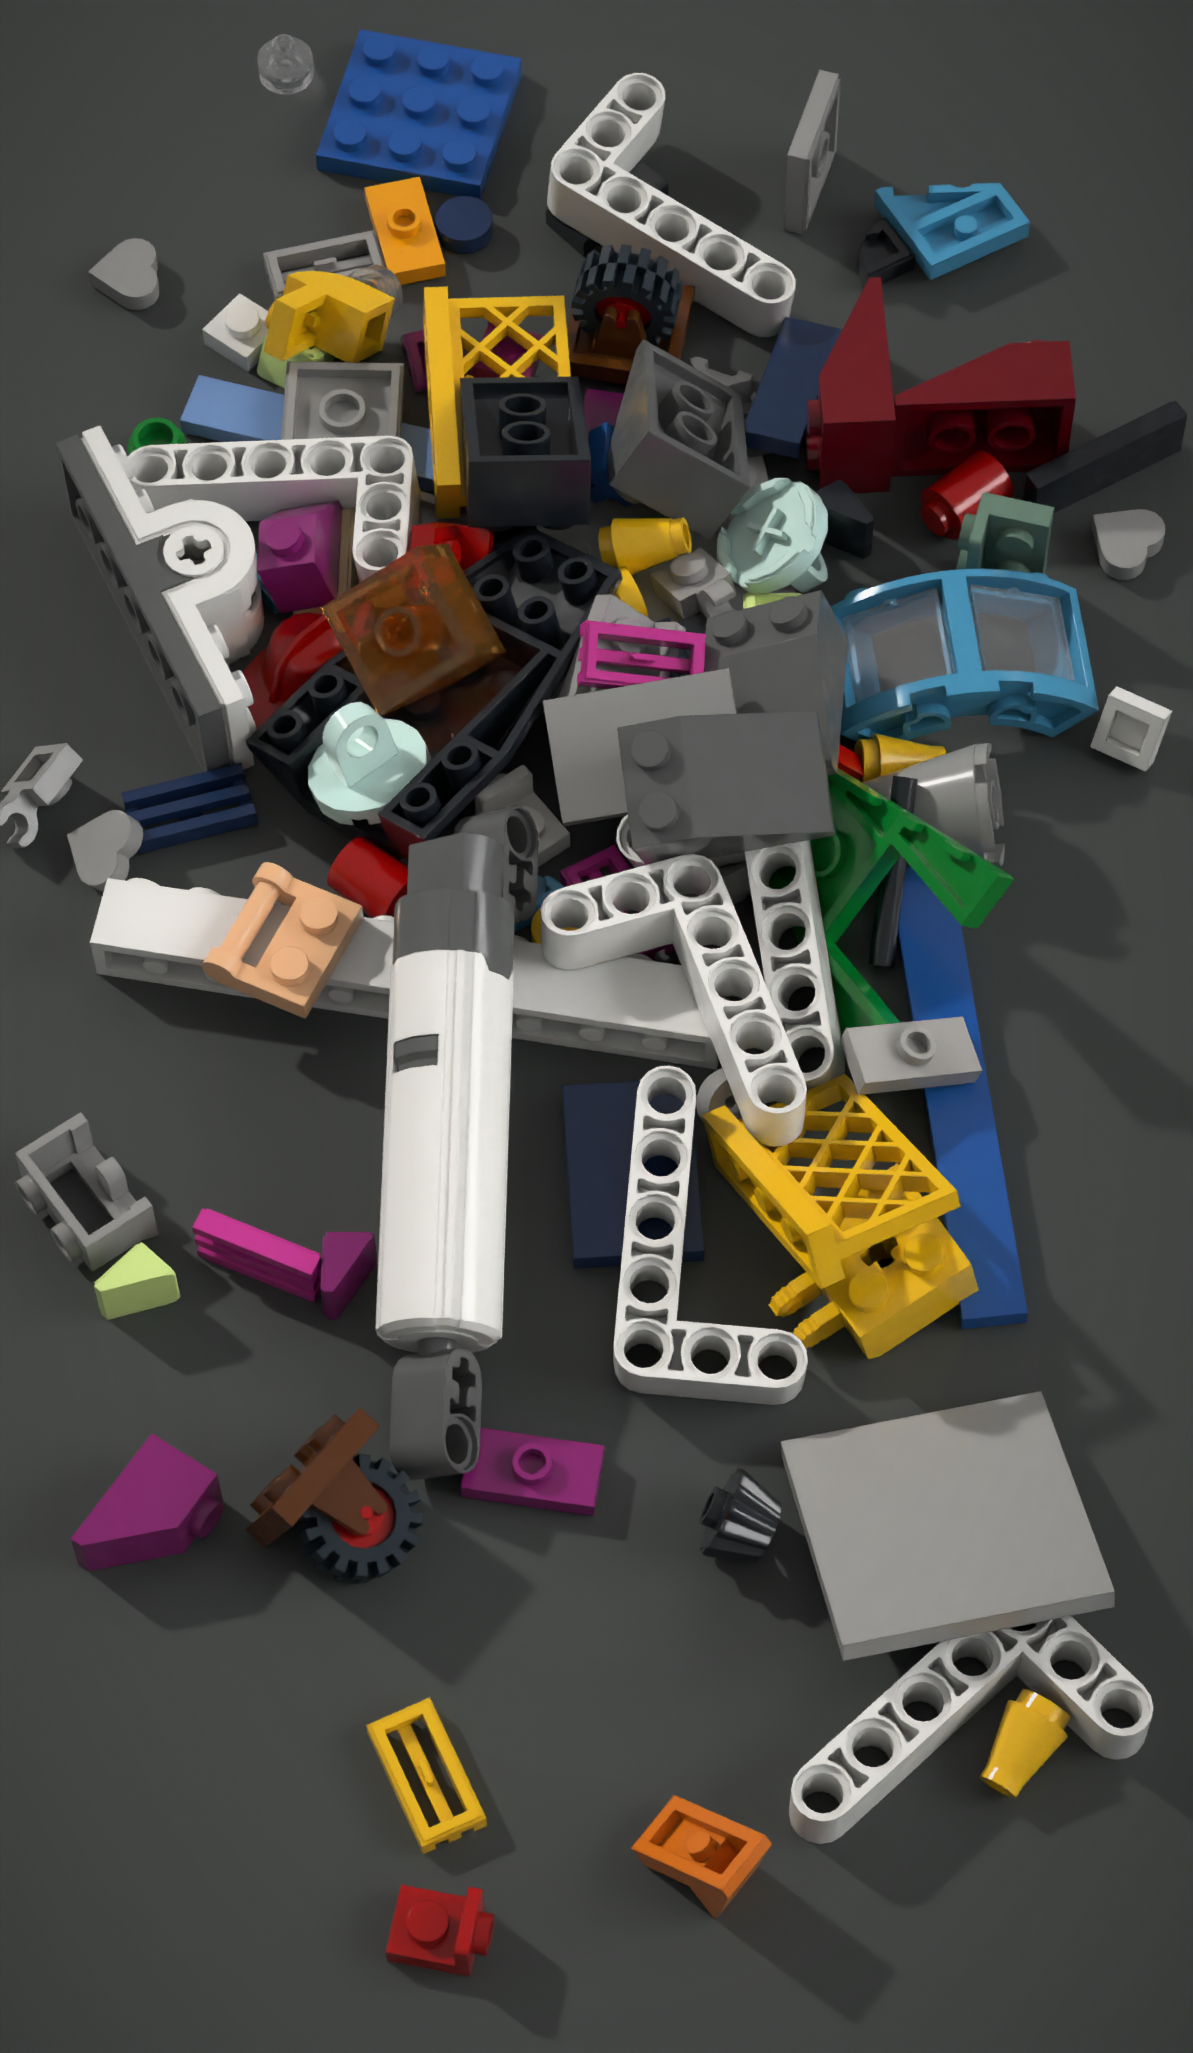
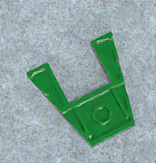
M837 768V774L827 776L836 835L810 840L842 1036L846 1028L901 1023L835 944L900 856L905 859L961 926L975 929L980 926L1015 879L986 859ZM784 866L777 869L769 880V888L782 889L788 886L796 875V868ZM793 926L791 927L798 944H800L805 937L806 928Z

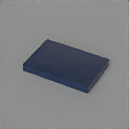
M640 1081L562 1085L574 1269L621 1266L636 1099ZM660 1094L649 1102L654 1110L663 1114L674 1113L683 1106L680 1099L670 1094ZM695 1130L693 1132L682 1262L704 1261V1239ZM663 1155L653 1156L643 1164L649 1173L659 1177L668 1176L678 1168L674 1160ZM657 1217L648 1218L637 1227L643 1236L653 1240L662 1239L673 1230L668 1222Z

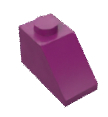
M339 500L282 509L259 522L256 571L280 613L338 604L337 593L342 506Z
M151 1433L71 1537L78 1565L88 1571H94L184 1553L196 1536L204 1538L212 1531L222 1514L223 1498L218 1475Z

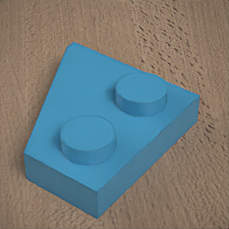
M978 183L968 187H955L951 184L928 185L927 195L894 196L893 186L881 187L875 190L874 206L882 217L888 220L916 256L915 261L929 280L1000 250L1029 235L1030 221L1001 183Z

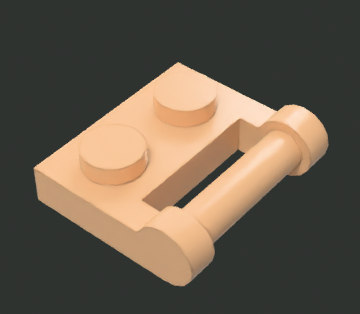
M264 862L253 877L252 883L255 887L221 946L213 947L202 963V969L207 976L220 984L306 1019L364 919L363 908L360 904L294 878L287 870L277 864ZM276 901L290 906V910L257 966L253 967L243 963L244 955Z

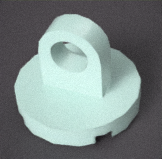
M774 478L755 486L747 492L730 513L734 518L729 523L728 529L726 530L721 527L717 538V561L731 573L733 582L749 593H770L789 584L801 593H806L824 583L828 578V574L820 551L828 532V511L820 496L804 483L792 482L789 478Z
M350 703L341 707L327 722L322 736L323 744L317 748L308 766V786L322 813L336 822L354 825L352 819H367L369 825L381 823L378 813L432 758L426 743L415 728L400 720L384 719L365 703Z

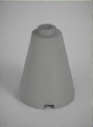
M976 743L863 782V784L890 800L893 776L918 779L913 815L995 866L1003 865L1005 843L995 844L993 830L999 829V826H1004L997 763L995 758H989L992 750L991 743Z

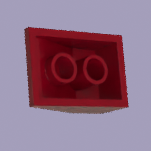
M869 277L819 374L818 398L807 400L808 436H805L806 472L817 471L818 490L841 479L853 493L890 492L896 417L881 277Z
M1032 340L1029 342L1008 343L895 395L896 424L891 477L945 475L976 451H985L1001 463L1007 473L1029 472L1069 451L1076 403L1070 341Z

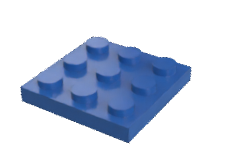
M360 29L316 153L317 170L385 183L420 177L424 190L455 196H471L481 200L522 76V58Z

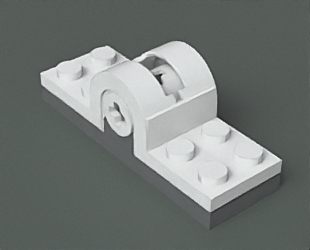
M100 425L82 432L83 438L81 439L76 434L55 442L69 514L203 772L238 763L242 764L243 770L254 766L253 753L246 744V740L257 730L248 706L254 704L252 693L243 673L240 670L231 673L227 666L250 654V650L258 641L264 625L261 586L256 571L255 541L250 527L238 513L222 504L211 501L193 500L191 498L154 511L145 489L141 488L135 491L129 479L133 478V472L123 447L120 444L111 447Z

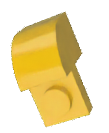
M301 271L287 275L283 296L274 301L267 313L265 324L268 334L263 352L281 361H285L314 346L345 362L358 363L383 349L395 298L363 282L339 274L321 271Z

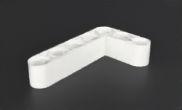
M632 73L624 76L608 92L552 159L547 194V206L550 212L557 219L602 246L612 245L615 252H620L621 244L631 245V253L640 254L641 248L651 250L650 259L652 260L657 259L661 255L668 260L667 269L675 267L678 270V280H682L683 285L695 286L696 302L752 335L758 337L778 335L785 317H789L796 288L795 277L792 271L784 264L629 173L656 142L660 134L665 103V89L660 81L646 73Z
M365 436L163 444L140 447L128 456L133 472V478L129 479L135 491L141 488L145 489L154 511L191 498L193 500H205L222 504L238 513L245 521H262L282 509L338 500L342 509L355 507L352 551L362 596L373 607L382 609L398 607L410 598L413 587H407L412 525H419L421 493L412 447L406 440L396 436Z
M627 814L618 826L616 841L623 855L637 868L645 864L632 849ZM810 840L709 858L717 867L746 861L764 979L795 1057L798 1061L800 1056L812 1047L825 1049V1058L822 1065L815 1071L802 1073L807 1090L845 1073V1057L840 1043L841 1032ZM784 866L796 868V875L788 886L782 889L769 888V880L777 869ZM793 926L806 928L805 937L797 947L790 950L778 948L779 939L788 928ZM803 986L815 988V997L807 1008L801 1011L788 1010V1000L796 989Z
M696 854L681 855L560 888L546 897L541 907L542 953L546 960L556 968L564 970L581 969L673 943L747 1130L759 1143L771 1147L785 1146L796 1140L801 1134L804 1125L807 1094L806 1082L723 878L714 862L705 856ZM684 894H696V895H700V896H699V897H691V898H690V897H686V896H683V895H684ZM628 910H634V911H638L639 913H637V914H626V913H622V912H623V911H628ZM564 927L579 928L574 931L561 930ZM713 944L720 946L721 948L709 949L703 946ZM727 996H736L742 998V1000L728 1001L723 998ZM756 1048L763 1050L764 1053L754 1055L746 1053L744 1050ZM777 1101L787 1106L784 1108H771L765 1104Z
M670 1065L656 1067L648 1071L640 1080L637 1090L614 1334L613 1363L615 1375L619 1382L627 1389L643 1394L767 1405L785 1404L794 1399L802 1390L808 1364L807 1350L802 1341L794 1334L779 1329L677 1321L695 1121L696 1089L691 1077L682 1069ZM660 1094H670L680 1099L683 1106L674 1113L663 1114L654 1110L649 1102ZM663 1155L674 1160L678 1168L668 1176L659 1177L649 1173L643 1164L653 1156ZM657 1217L668 1222L673 1230L668 1236L653 1240L643 1236L637 1227L642 1221ZM652 1280L664 1286L667 1294L656 1303H644L636 1299L631 1290L642 1281ZM637 1344H648L655 1347L660 1352L662 1358L651 1367L640 1368L631 1364L625 1354L631 1347ZM711 1349L725 1356L728 1365L718 1373L707 1374L694 1366L691 1361L692 1358L702 1350ZM778 1355L785 1357L791 1362L794 1372L785 1379L774 1380L765 1376L758 1367V1364L768 1356Z
M1072 1616L1035 1623L1036 1627L1029 1631L1021 1632L1007 1628L941 1641L798 1771L791 1787L789 1805L791 1825L796 1833L808 1842L823 1844L840 1838L1016 1676L1033 1692L1047 1698L1062 1708L1071 1718L1067 1725L1090 1748L1101 1756L1114 1760L1132 1756L1143 1745L1154 1708L1151 1695ZM963 1657L977 1658L984 1663L988 1671L978 1676L964 1675L957 1670L953 1662ZM1063 1660L1072 1661L1081 1666L1085 1675L1080 1679H1065L1056 1674L1051 1665ZM922 1701L935 1707L939 1715L931 1721L922 1722L908 1716L904 1707L912 1702ZM1112 1708L1125 1710L1135 1720V1725L1123 1729L1113 1727L1105 1721L1101 1713ZM873 1746L883 1750L890 1760L882 1766L869 1767L860 1763L854 1756V1753L862 1747ZM821 1791L834 1796L840 1805L834 1811L822 1814L809 1809L803 1800L809 1794Z

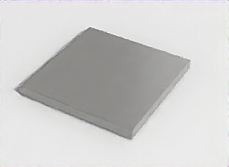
M1041 1391L781 1441L782 1460L843 1661L1115 1607L1113 1584Z

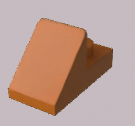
M674 1795L631 1849L645 1866L688 1885L713 1917L718 1918L760 1865L772 1843L766 1835Z

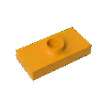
M420 177L364 187L367 208L387 269L389 286L394 287L446 276L445 261Z

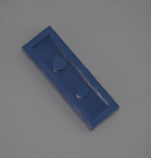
M785 317L744 424L747 448L798 459L805 436L808 433L807 400L818 398L819 374L842 329Z

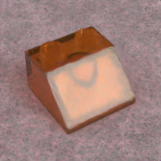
M449 544L417 546L321 607L374 709L380 716L386 715L459 681L505 652L499 637Z

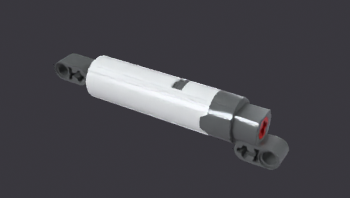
M518 805L465 817L459 820L453 835L409 845L407 895L402 896L395 904L393 960L390 972L375 1330L377 1331V1336L392 1347L418 1353L399 1359L394 1367L392 1376L390 1457L397 1473L403 1470L411 1478L410 1480L464 1474L474 1469L480 1451L482 1377L478 1361L472 1353L485 1350L496 1343L497 1340L502 1339L514 985V924L530 919L536 909L539 843L534 819L523 806Z

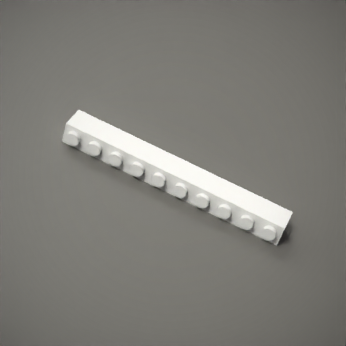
M107 878L90 940L96 973L254 998L214 981L202 969V963L213 947L221 946L248 899L223 896L211 889L202 887L189 890L164 887L143 878H132L128 881ZM276 901L244 955L243 963L253 967L257 966L290 910V906L282 905ZM385 915L374 918L364 917L313 1005L314 1008L389 1019L394 917ZM514 935L512 1038L717 1070L719 1058L682 965L657 962L642 954H632L581 969L564 970L556 968L546 960L542 953L541 944L532 943L523 937ZM729 996L724 997L723 999L729 1001Z

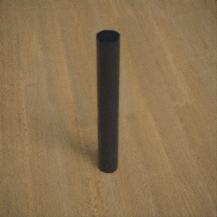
M893 776L890 800L914 814L918 779ZM902 856L898 858L878 886L868 964L893 967L907 867V862Z

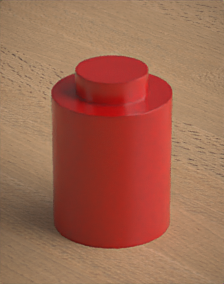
M976 451L921 493L922 507L920 514L922 520L935 535H944L949 539L957 540L960 536L965 514H977L982 492L1012 498L1014 494L1012 481L996 458L985 451Z
M359 836L349 842L336 857L328 873V887L343 898L362 905L363 912L371 918L382 915L394 917L395 904L402 896L407 895L408 867L365 836Z

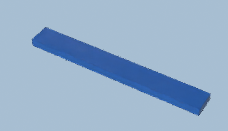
M907 866L897 942L910 1022L963 1016L982 1068V1072L975 1083L921 1088L934 1167L957 1190L961 1207L942 1215L944 1227L972 1264L979 1291L959 1301L957 1308L961 1329L1026 1323L1028 1310L962 928L911 866Z

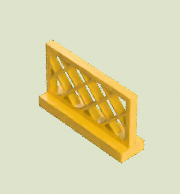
M424 287L423 328L436 519L460 518V506H466L460 378H464V374L479 361L500 375V377H524L522 373L537 359L557 372V377L571 376L564 295L448 299V287ZM529 316H553V328L539 341L518 326ZM460 318H485L496 328L479 343L461 329ZM506 336H509L527 350L512 366L491 352ZM554 344H555V353L552 352V351L549 349V348H551ZM462 347L469 352L465 357H463Z
M846 1074L807 1090L802 1132L795 1141L785 1146L771 1147L759 1143L747 1130L743 1118L738 1120L725 1105L702 1115L715 1167L821 1289L845 1279L841 1259L961 1207L957 1190L865 1094L858 1095L855 1084ZM841 1100L846 1103L841 1112L818 1111ZM778 1102V1103H776V1104H774V1105H771V1106H769V1107H771V1108H784V1107H786L787 1105L784 1104V1103ZM806 1131H829L826 1139L803 1138ZM849 1132L872 1133L868 1141L845 1140ZM790 1158L813 1159L809 1167L786 1166ZM833 1160L857 1161L853 1169L829 1168ZM876 1162L900 1163L896 1171L872 1170ZM817 1187L841 1188L837 1197L813 1196ZM861 1189L885 1191L881 1199L856 1198ZM904 1191L930 1193L914 1201L900 1200ZM844 1218L869 1219V1221L844 1232L839 1228Z

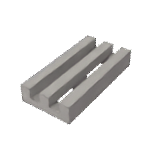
M375 230L263 253L264 266L269 276L271 291L274 293V301L283 296L287 275L301 271H321L339 274L363 282L375 289L389 286L388 273ZM369 253V255L362 256V257L347 259V260L338 261V262L336 261V260H339V259H344V258H348V257H353V256H358V255H363V254ZM314 265V267L281 273V271Z

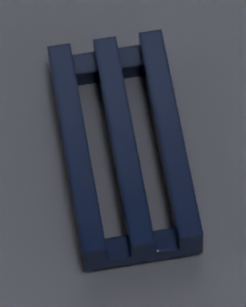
M241 763L121 793L126 814L137 820L143 829V840L137 854L258 824L255 807L251 801L249 787L245 781ZM239 803V807L203 815V811ZM175 818H179V820H181L179 822L144 830L143 826Z

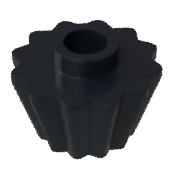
M738 1467L736 1472L731 1474L723 1489L715 1486L705 1502L699 1524L706 1526L700 1550L707 1557L757 1562L769 1546L776 1531L783 1507L781 1502L744 1469Z

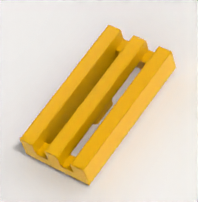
M430 1697L366 1725L368 1736L423 1855L435 1850V1844L444 1840H448L449 1843L461 1838V1833L473 1828L475 1832L487 1826L486 1816ZM422 1719L464 1808L465 1812L454 1817L411 1726V1723ZM395 1730L399 1734L439 1821V1824L430 1828L386 1735Z

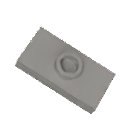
M963 1016L846 1028L840 1038V1043L858 1095L975 1083L982 1072Z

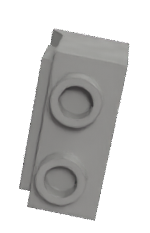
M81 1112L15 1153L22 1177L15 1181V1186L20 1196L35 1215L44 1209L48 1212L56 1223V1226L50 1229L51 1235L63 1255L70 1262L81 1257L93 1272L140 1241L159 1235L153 1206L146 1197L138 1201L134 1199L129 1192L126 1176L116 1159L111 1156L105 1160L94 1146L89 1123ZM71 1169L76 1172L112 1220L90 1235L87 1234L50 1184V1182Z

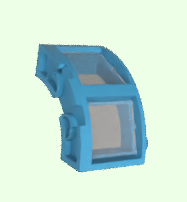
M958 569L931 572L898 579L873 588L855 589L849 592L844 600L831 606L848 639L840 734L854 741L870 739L872 733L908 741L926 734L949 729L951 725L950 718L988 715L989 724L992 726L1018 727L1039 732L1053 738L1099 711L1077 591L1075 588L1060 581L1050 579L1044 573H1025L1002 569Z

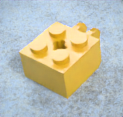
M896 1163L887 1170L896 1171L899 1164ZM861 1189L856 1198L881 1199L885 1191ZM904 1191L900 1200L914 1201L922 1196L919 1192ZM936 1217L841 1259L845 1279L823 1289L814 1282L807 1272L803 1273L771 1297L769 1306L776 1316L784 1318L823 1295L828 1304L794 1328L793 1334L802 1341L807 1349L809 1347L812 1348V1346L818 1344L821 1340H825L845 1326L867 1359L882 1356L959 1305V1301L979 1291L972 1264ZM844 1218L839 1228L844 1232L869 1221V1219ZM893 1258V1262L884 1268H880L877 1262L881 1259Z

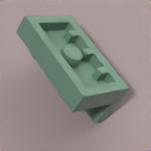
M982 492L977 514L966 513L964 516L958 541V549H961L956 570L1002 569L1045 574L1054 507Z

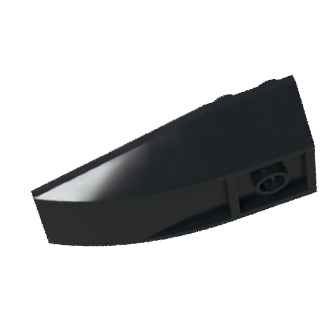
M529 527L329 659L246 740V744L249 750L309 814L354 839L359 836H365L393 857L401 860L409 856V845L434 839L510 762L544 710L543 701L551 699L568 673L580 640V625L588 619L596 595H615L623 579L621 571L533 527ZM355 702L369 705L384 719L400 720L415 728L426 743L432 758L378 813L381 823L369 825L367 819H352L354 825L340 824L324 815L314 800L308 786V766L317 748L323 744L322 736L327 722L341 707Z

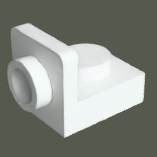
M525 765L519 766L508 774H498L475 797L476 815L514 805L523 806L530 813L538 831V867L570 847V833L533 792V776Z

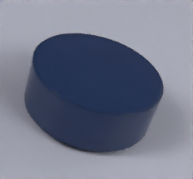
M471 196L454 197L445 201L436 212L435 223L438 240L443 247L452 252H476L485 247L492 238V212L488 205L478 198Z

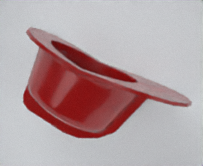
M327 611L323 615L309 612L301 613L283 620L272 632L268 646L243 671L254 704L248 706V709L257 729L329 659L349 647L347 639L350 632L340 627L338 617L333 612Z

